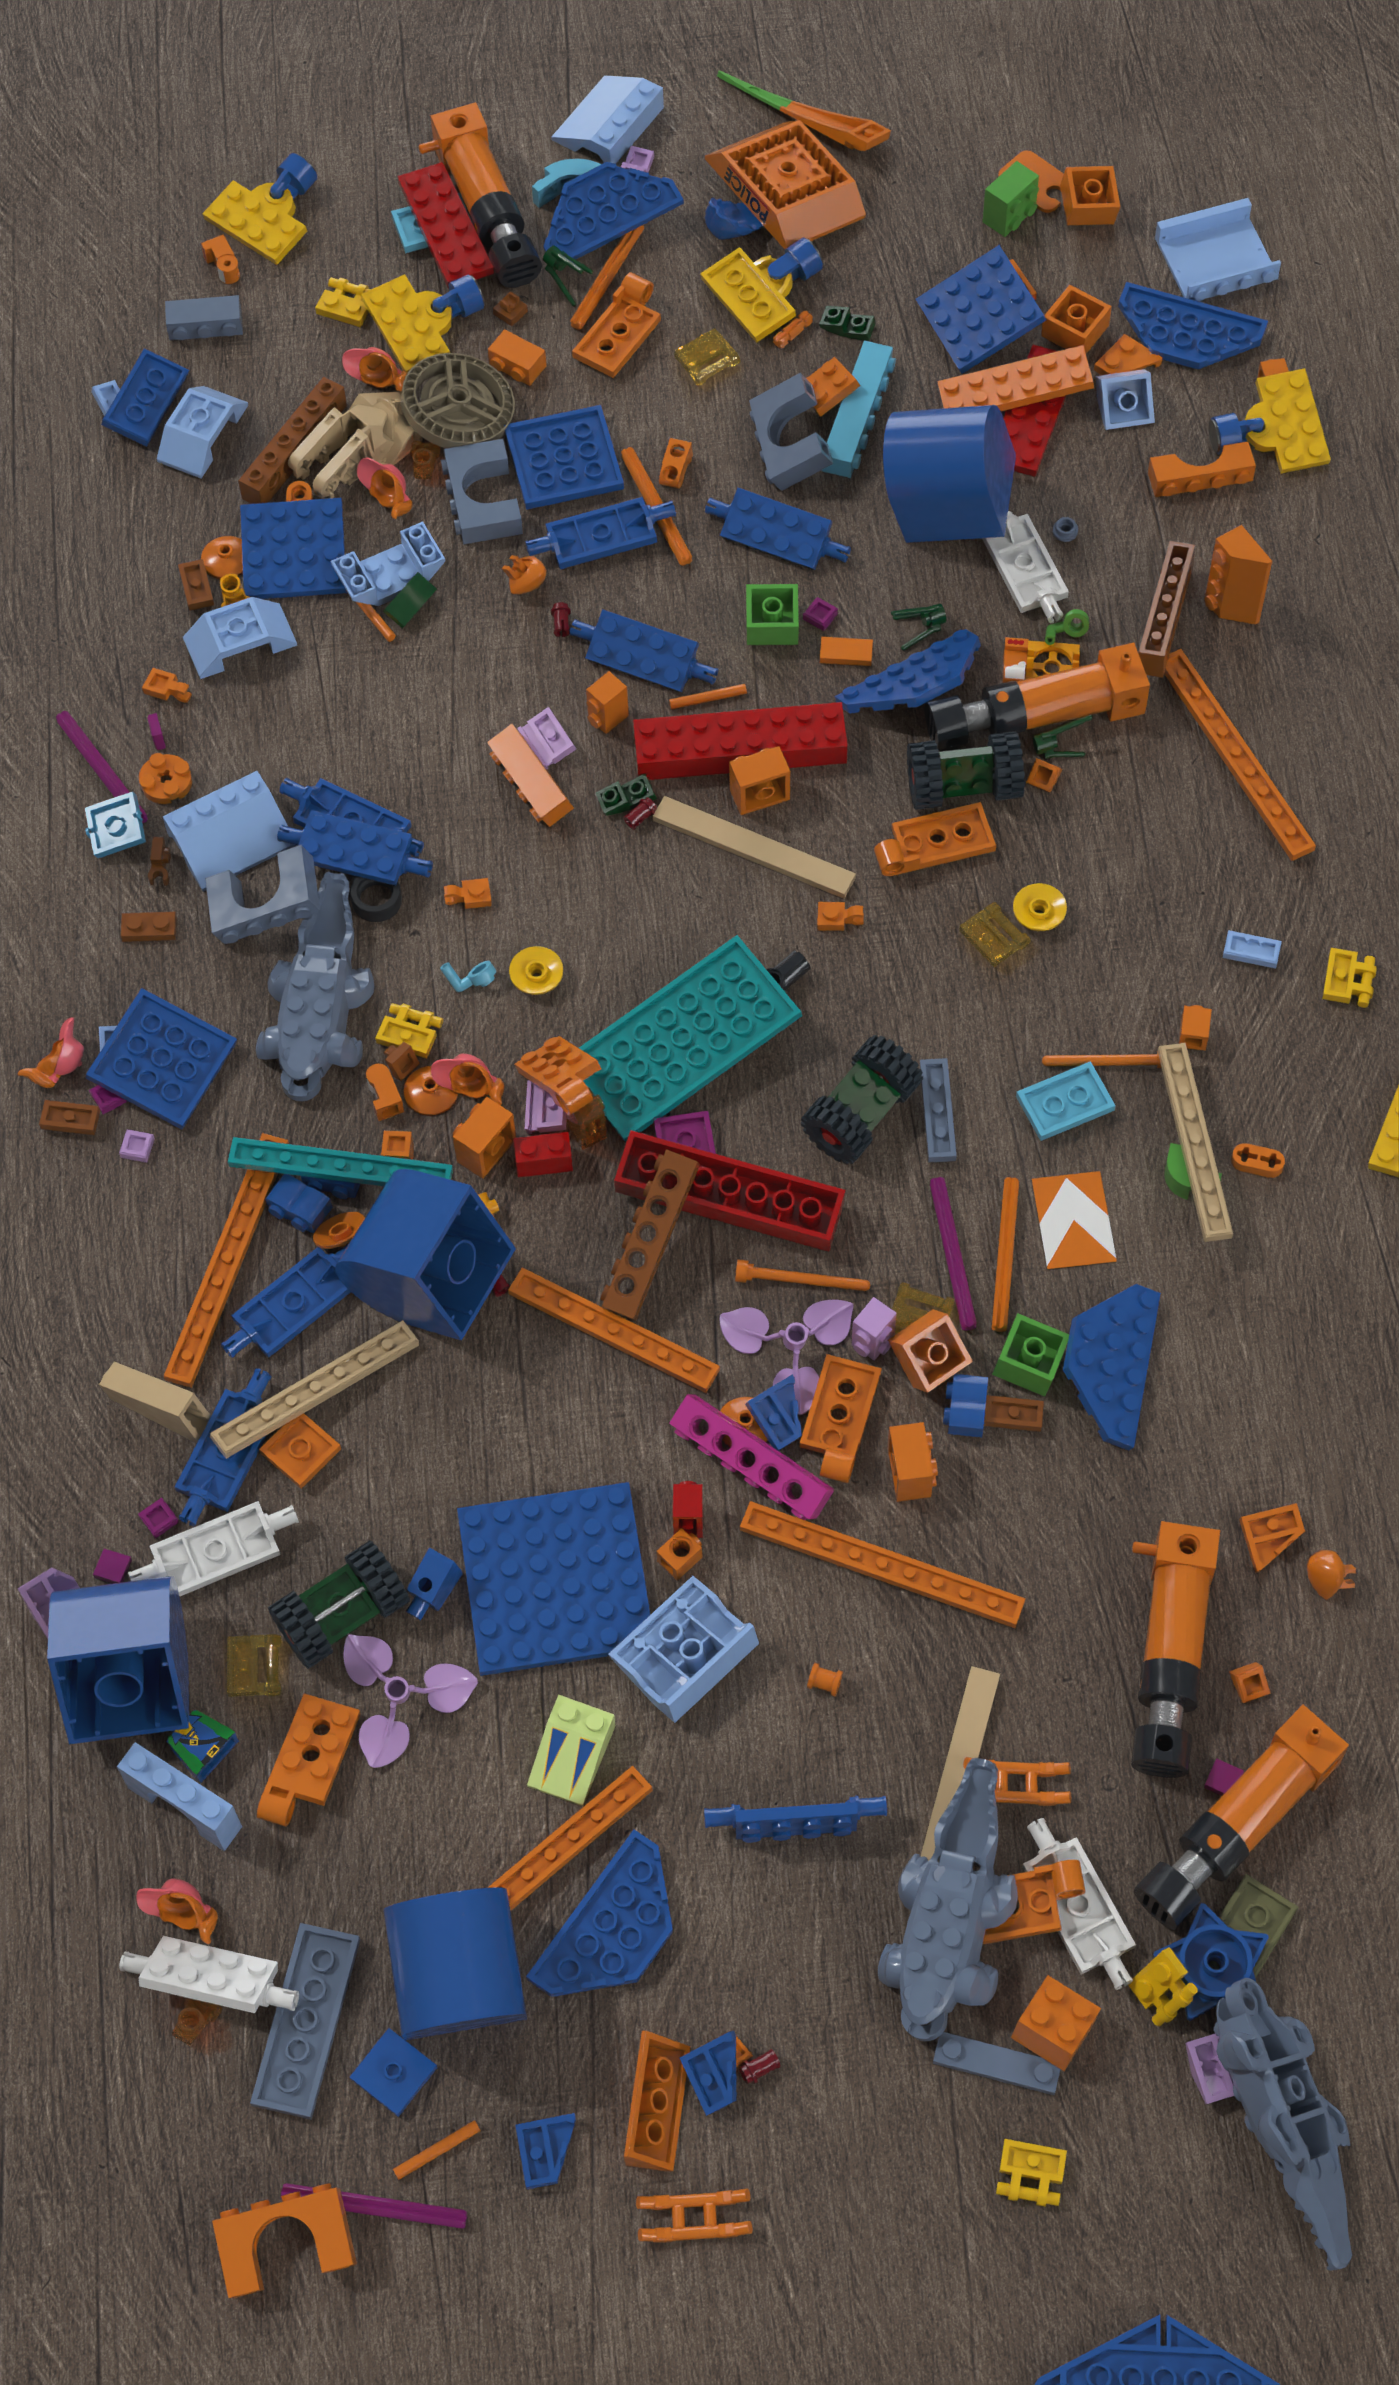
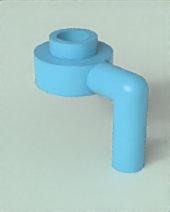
M490 961L478 964L463 979L459 978L449 962L440 967L457 992H462L472 985L487 986L495 979L494 975L496 973V969Z

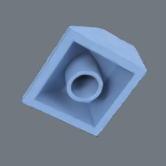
M1143 369L1095 376L1097 402L1105 430L1155 423L1151 373Z

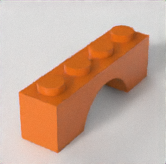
M1249 442L1224 445L1221 456L1215 462L1205 466L1187 464L1175 454L1151 457L1148 476L1155 497L1172 496L1178 493L1196 492L1202 489L1220 488L1226 485L1244 484L1253 481L1256 464Z

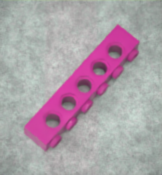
M696 1394L686 1395L669 1423L676 1428L674 1432L687 1441L691 1438L699 1444L697 1448L708 1456L712 1457L714 1454L722 1459V1466L732 1472L738 1470L746 1476L744 1480L755 1488L761 1486L769 1492L767 1496L779 1504L785 1502L792 1507L791 1512L800 1519H816L835 1490ZM703 1419L709 1425L708 1432L705 1435L699 1430V1424ZM726 1435L732 1440V1446L728 1451L722 1446V1440ZM748 1451L753 1452L755 1455V1463L751 1467L745 1461ZM772 1467H775L779 1473L778 1480L775 1483L768 1476L769 1470ZM795 1483L800 1484L802 1487V1495L798 1499L792 1494V1487Z

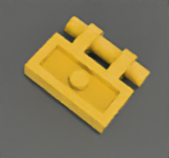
M331 277L328 287L334 288L335 291L324 290L315 307L316 314L361 327L369 313L361 294L371 289L364 284H359L358 286L349 283L347 279ZM348 292L354 294L355 297L351 298L345 296V293Z
M1331 948L1322 999L1349 1004L1351 995H1356L1358 997V1006L1362 1008L1368 1007L1369 999L1373 997L1374 991L1372 979L1375 978L1377 971L1375 957L1366 956L1364 963L1357 962L1358 952ZM1354 974L1362 977L1361 984L1353 982Z
M392 1003L389 1013L397 1016L392 1018L385 1015L375 1037L376 1043L387 1047L393 1045L398 1048L405 1042L411 1045L415 1055L427 1059L437 1037L436 1031L429 1028L431 1026L441 1028L443 1018L434 1016V1012L427 1010L424 1012L414 1010L410 1005L404 1003L402 1005ZM408 1019L419 1022V1025H415L406 1021Z
M1170 1947L1162 1950L1128 1984L1145 2009L1153 2005L1156 2006L1157 2013L1152 2017V2022L1156 2026H1161L1165 2022L1168 2023L1177 2016V2011L1181 2007H1187L1193 2001V1996L1198 1992L1195 1984L1188 1983L1185 1985L1181 1980L1188 1971ZM1169 1990L1173 1993L1171 2000L1165 1995Z
M1004 2139L999 2173L1011 2175L1010 2184L998 2182L996 2194L1008 2196V2200L1018 2201V2198L1035 2201L1038 2206L1046 2207V2204L1059 2206L1060 2193L1050 2192L1048 2189L1050 2182L1062 2185L1067 2150ZM1021 2177L1040 2180L1039 2188L1020 2186Z

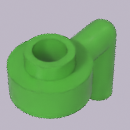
M1073 609L1065 615L1064 621L1048 625L1045 643L1048 645L1054 644L1056 634L1066 632L1072 637L1083 636L1089 628L1087 613L1080 609ZM1079 618L1081 622L1075 624L1072 622V619Z

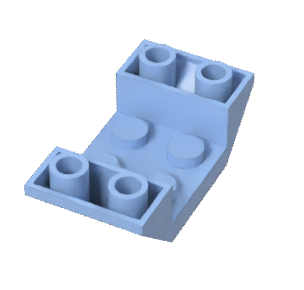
M205 386L189 388L165 424L157 462L202 479L213 461L211 446L227 421L237 424L248 407V402Z
M423 522L400 531L402 544L365 560L359 561L353 551L331 561V565L354 602L380 606L392 601L417 572L428 581L444 564L445 557Z
M255 597L204 613L183 636L200 679L225 671L222 659L269 643L274 654L297 646L295 637L280 604Z

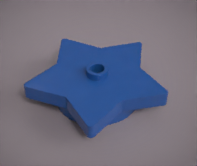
M1201 1903L1187 1937L1155 1951L1153 1958L1162 1950L1170 1947L1188 1971L1181 1980L1185 1985L1188 1983L1195 1984L1198 1992L1193 1996V2001L1185 2007L1187 2020L1191 2021L1216 2007L1219 2000L1225 1998L1226 1989L1231 1987L1234 1982L1244 1978H1250L1256 1982L1253 1968L1269 1936L1264 1933L1234 1930L1228 1927L1206 1904ZM1210 1961L1217 1962L1219 1970L1210 1968L1208 1963Z

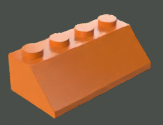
M1242 525L1216 538L1204 600L1208 609L1214 611L1219 618L1257 624L1260 622L1272 560Z

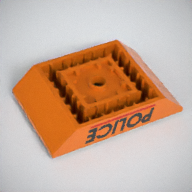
M801 120L779 124L705 155V160L784 249L803 237L813 241L866 217L856 181Z

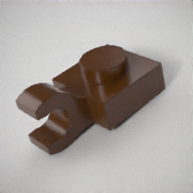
M153 837L151 869L148 873L150 885H154V880L158 876L163 877L164 886H167L170 881L165 867L166 863H170L171 851L170 848L166 847L164 837Z

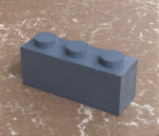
M239 295L165 301L166 327L169 340L243 335L242 309Z

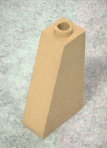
M113 1362L99 1383V1386L111 1400L195 1443H198L211 1418V1415L193 1392L117 1362Z

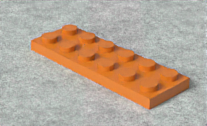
M1083 345L937 381L943 408L996 405L1000 411L1094 388Z

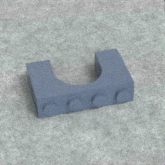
M801 373L749 400L752 409L750 417L756 425L755 436L761 445L760 456L766 464L765 476L770 484H775L783 491L833 464L828 443L816 432L793 445L780 447L779 445L781 432L787 422L796 415L817 405L813 385Z
M498 439L444 449L445 459L441 460L443 475L448 474L449 479L445 480L447 495L452 494L453 499L449 500L452 515L457 514L458 519L454 520L456 535H461L463 545L523 534L517 498L494 503H480L470 499L465 494L468 487L475 481L509 474L504 440Z
M302 845L277 853L280 885L274 897L263 906L251 909L245 908L242 883L230 870L205 878L212 934L223 944L234 943L238 939L257 935L264 930L284 926L293 920L307 918L311 914L320 912L313 856Z

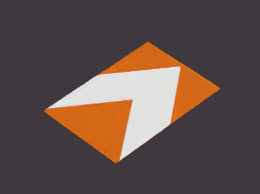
M1100 1171L1032 1179L1047 1269L1117 1262Z

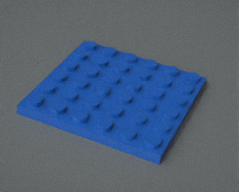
M629 1482L457 1508L480 1676L607 1657L617 1645L650 1616Z

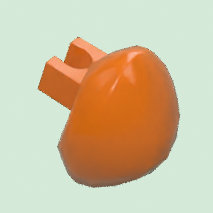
M511 555L509 559L514 564L512 569L510 566L504 565L502 567V570L509 577V587L512 594L520 595L537 589L544 583L547 574L544 564L534 556L519 558L518 556Z
M1320 1550L1309 1558L1307 1563L1308 1578L1315 1591L1325 1600L1331 1598L1339 1589L1355 1588V1582L1352 1579L1344 1580V1577L1349 1573L1355 1574L1356 1568L1353 1565H1344L1335 1551Z

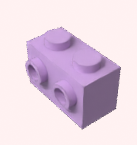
M874 1297L853 1321L852 1346L859 1355L863 1357L868 1356L875 1361L880 1353L882 1355L886 1354L891 1347L888 1339L895 1335L896 1312Z

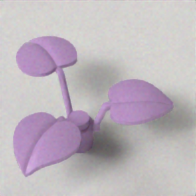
M825 1300L814 1303L808 1307L803 1316L805 1326L795 1322L788 1325L785 1331L780 1330L778 1333L765 1336L769 1329V1322L765 1314L758 1309L750 1307L722 1313L719 1318L720 1327L728 1344L743 1354L758 1352L761 1348L762 1340L771 1341L780 1337L783 1338L785 1347L794 1353L793 1369L786 1368L779 1371L774 1378L773 1386L793 1374L795 1377V1399L798 1400L799 1408L798 1415H803L810 1410L819 1376L811 1367L798 1369L800 1349L805 1345L807 1337L813 1334L816 1340L823 1345H836L842 1342L850 1330L853 1303L843 1300Z
M349 1634L346 1637L343 1654L345 1668L350 1678L358 1685L370 1686L378 1677L386 1683L385 1693L391 1702L389 1719L382 1715H375L367 1719L360 1728V1747L366 1756L369 1766L372 1768L382 1767L394 1762L406 1750L409 1743V1729L405 1723L394 1721L397 1704L404 1703L409 1698L410 1692L428 1693V1702L433 1709L442 1713H451L460 1709L466 1703L478 1684L477 1678L468 1670L453 1664H438L428 1669L424 1675L427 1688L415 1687L414 1685L408 1686V1683L402 1677L389 1678L382 1674L391 1668L393 1662L391 1648L386 1642L371 1636Z

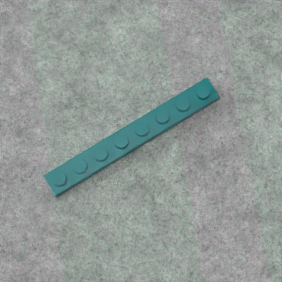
M233 1137L228 1158L229 1167L376 1186H385L392 1173L398 1169L415 1170L449 1180L452 1179L453 1165L237 1137Z

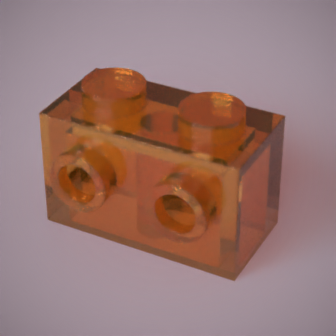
M590 1087L588 1089L592 1094L593 1101L570 1116L566 1114L567 1125L582 1150L607 1138L606 1119L603 1111L605 1106L598 1094L594 1096Z

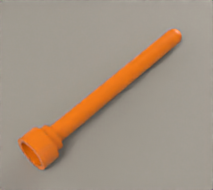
M1158 1051L1157 1054L1047 1055L1042 1058L1044 1066H1080L1091 1061L1093 1066L1157 1065V1068H1162Z
M737 1260L735 1282L746 1283L747 1280L752 1281V1278L860 1291H867L871 1286L868 1280L754 1267V1264H749L748 1260Z

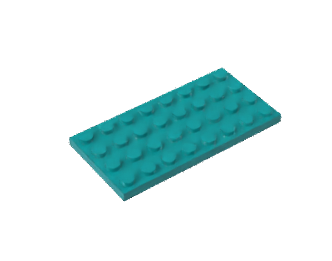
M736 935L580 1046L579 1049L597 1059L601 1070L586 1078L583 1082L592 1094L593 1103L626 1143L630 1130L639 1133L654 1123V1120L663 1117L802 1017V1012L740 937Z

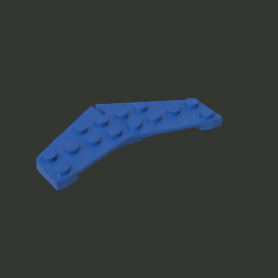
M1160 2315L1041 2376L1035 2383V2385L1280 2384L1168 2315L1165 2317L1166 2346H1161Z

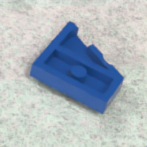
M793 1374L745 1404L771 1446L778 1451L802 1436L801 1424L798 1420L799 1408L798 1400L795 1399V1377Z
M730 2031L680 2057L706 2116L737 2101L736 2034L734 2031Z
M575 2113L515 2125L527 2190L558 2184L576 2122Z

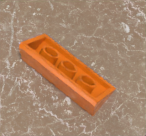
M642 2031L624 2161L625 2166L670 2172L674 2171L687 2076L680 2057L690 2053L691 2046L649 2031Z

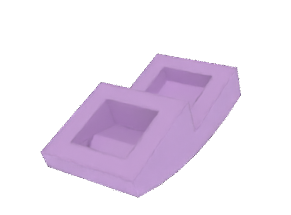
M631 146L625 162H622L621 167L629 170L633 168L648 173L655 156L654 151Z

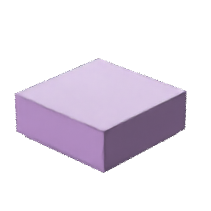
M127 1129L119 1152L120 1157L147 1163L155 1139L154 1135Z

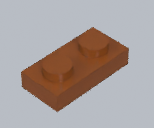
M203 559L178 564L189 611L213 606L214 601Z
M122 913V942L176 940V913Z
M45 1100L39 1125L44 1130L95 1135L100 1109L99 1106Z
M987 1395L984 1426L1041 1432L1044 1401Z

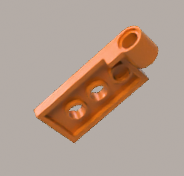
M629 272L624 277L621 286L613 294L611 305L572 350V358L614 378L661 321L660 313L644 306L652 295L653 283ZM623 329L626 331L623 334L614 333L615 330ZM606 346L612 347V349L608 351L601 350L600 348Z
M978 802L894 822L891 829L895 839L884 840L874 848L881 873L884 876H894L996 851V843L982 804ZM958 829H966L970 834L959 836L956 831ZM933 835H941L944 837V840L936 843L930 838Z
M560 1036L548 1039L544 1046L536 1051L524 1054L521 1060L514 1064L519 1074L548 1092L554 1103L561 1107L568 1116L593 1101L592 1094L583 1080L601 1070L597 1059Z
M826 1354L800 1440V1448L825 1454L820 1470L821 1477L849 1483L882 1368ZM843 1383H849L855 1390L850 1394H843L838 1388ZM840 1408L846 1411L847 1416L844 1419L837 1420L831 1416V1412L834 1409Z
M303 1694L261 1796L257 1809V1818L287 1827L294 1813L296 1798L322 1806L325 1805L359 1720V1709ZM324 1724L330 1730L325 1735H317L314 1733L315 1727ZM310 1750L317 1751L320 1754L315 1761H307L303 1758V1755Z
M1064 1860L1050 1865L1034 1867V1871L1012 1874L1015 1876L1019 1910L998 1927L986 1929L983 1944L1061 1931L1062 1927L1057 1900L1077 1897L1086 1892L1080 1861Z

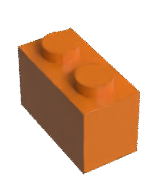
M505 329L488 348L489 365L493 366L497 371L508 374L514 380L529 386L547 366L544 349Z
M610 671L586 689L588 721L594 728H600L607 734L629 716L627 686Z

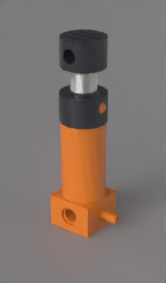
M477 103L430 115L433 141L420 144L418 146L420 153L425 154L435 151L447 172L452 173L481 243L486 247H491L489 258L500 283L509 288H517L531 283L541 272L542 263L531 238L526 234H522L525 222L490 150L487 125Z
M1133 642L1099 650L1098 661L1094 664L984 687L982 689V701L962 705L958 695L926 702L925 720L930 740L935 741L938 750L968 744L969 732L986 728L989 729L990 734L1015 731L1021 733L1028 729L1105 711L1110 722L1142 715L1146 711L1150 683Z
M1161 1521L1155 1544L1133 1542V1553L1154 1556L1151 1580H1154L1144 1663L1141 1668L1140 1691L1138 1692L1139 1702L1151 1708L1149 1724L1138 1726L1135 1729L1131 1761L1132 1768L1146 1775L1179 1778L1187 1775L1189 1771L1192 1735L1181 1729L1183 1713L1194 1711L1198 1707V1691L1201 1682L1200 1669L1209 1591L1216 1570L1220 1530Z
M1302 1704L1277 1730L1270 1746L1179 1838V1843L1185 1853L1173 1864L1174 1866L1160 1861L1135 1887L1134 1894L1137 1900L1158 1922L1169 1929L1176 1930L1201 1902V1897L1196 1889L1209 1876L1220 1882L1225 1881L1249 1856V1852L1309 1789L1314 1792L1341 1763L1349 1744Z

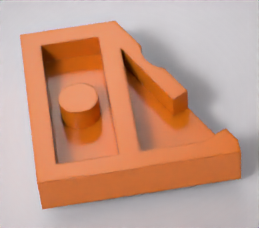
M1124 334L1095 363L1094 371L1100 375L1142 370L1151 365H1154L1156 368L1162 364L1163 358L1152 354L1147 347Z
M1297 1503L1243 1516L1239 1519L1255 1573L1260 1572L1305 1532Z

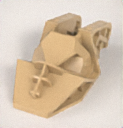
M401 392L358 394L349 410L344 414L334 407L291 454L288 466L293 470L294 476L297 479L300 477L304 480L310 475L309 467L315 459L325 464L329 461V455L335 450L340 449L313 481L314 494L330 499L334 497V491L338 487L339 481L351 485L359 479L357 467L362 458L368 457L381 464L395 465L416 449L421 436L410 426L403 414ZM356 431V433L348 440L347 437Z

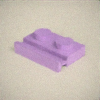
M549 707L527 721L528 724L517 728L546 769L552 763L556 764L576 750V747Z
M528 1080L525 1131L528 1134H532L534 1131L543 1133L566 1130L567 1114L554 1103L548 1092Z

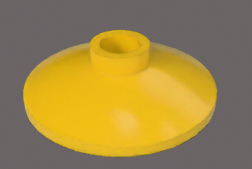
M1042 883L1031 884L1022 888L1014 898V915L1021 925L1030 930H1051L1057 927L1066 916V900L1063 894L1053 886ZM1041 910L1044 913H1036L1035 911Z
M541 946L528 947L514 956L510 963L509 975L514 986L520 991L531 995L545 994L553 990L560 983L563 976V964L560 957L551 949ZM535 973L541 974V976L534 977L532 975Z

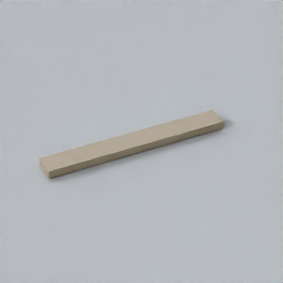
M666 796L663 797L653 815V821L843 899H845L856 879V873Z
M1186 1043L1159 1046L1158 1055L1204 1242L1232 1239L1233 1230Z
M401 1321L210 1433V1438L227 1459L419 1346V1340L406 1323Z
M971 1666L921 1857H927L928 1861L935 1851V1827L962 1781L965 1772L963 1767L964 1759L966 1757L979 1758L1000 1678L999 1673Z

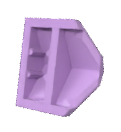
M51 1567L17 1589L33 1618L48 1639L51 1593L80 1587L74 1577Z
M1216 2034L1185 2043L1191 2074L1205 2104L1234 2096V2083L1231 2075L1224 2069L1216 2052L1217 2044L1220 2041L1219 2036H1216Z

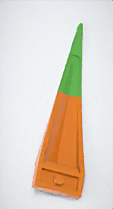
M718 71L717 77L794 119L801 120L807 126L852 150L855 148L859 151H866L889 139L891 130L872 120L838 114L795 102L755 87L727 73Z

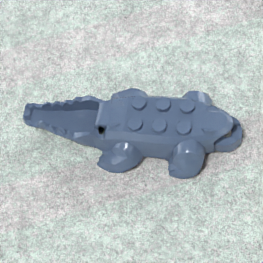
M325 873L318 891L320 912L311 914L303 919L298 929L299 950L294 956L292 963L279 960L268 978L269 993L275 1000L281 1002L278 1024L268 1027L265 1032L262 1031L256 1044V1056L258 1059L265 1060L279 1059L282 1070L281 1083L283 1090L289 1098L295 1101H307L315 1097L322 1086L321 1078L325 1076L332 1064L341 1067H355L362 1059V1041H357L355 1037L350 1038L346 1034V1025L349 1009L358 1008L373 995L374 980L370 968L355 970L351 966L354 928L348 901L349 881L343 873ZM308 1077V1083L304 1086H297L293 1082L294 1079L301 1080Z
M972 1758L967 1764L956 1793L935 1827V1851L931 1859L928 1861L927 1857L914 1854L904 1867L898 1881V1893L900 1900L911 1913L903 1944H886L878 1965L879 1980L888 1987L900 1989L903 2007L901 2021L904 2028L912 2037L920 2041L934 2040L944 2032L947 2026L948 2013L952 2012L957 2002L969 2006L987 2004L993 1998L998 1984V1970L980 1961L985 1930L1003 1924L1011 1917L1017 1905L1018 1892L1015 1876H1007L1006 1874L997 1876L994 1874L993 1865L998 1844V1816L994 1791L998 1778V1769L993 1762L986 1759ZM973 1865L980 1867L979 1871H974Z
M1250 1978L1241 1979L1234 1982L1231 1987H1228L1225 1992V1998H1221L1217 2003V2022L1214 2026V2032L1220 2039L1216 2050L1218 2058L1224 2069L1231 2075L1234 2083V2096L1242 2103L1246 2112L1245 2124L1247 2128L1255 2133L1265 2152L1271 2159H1274L1277 2170L1283 2173L1285 2190L1295 2201V2208L1303 2211L1305 2214L1303 2217L1304 2221L1313 2225L1311 2233L1318 2237L1314 2243L1318 2248L1324 2249L1327 2253V2263L1329 2265L1327 2270L1343 2269L1348 2266L1352 2257L1348 2234L1346 2196L1338 2153V2146H1350L1346 2120L1336 2107L1319 2094L1306 2062V2057L1312 2055L1315 2051L1313 2039L1308 2028L1303 2022L1295 2018L1278 2017L1272 2008L1268 2006L1261 1987Z

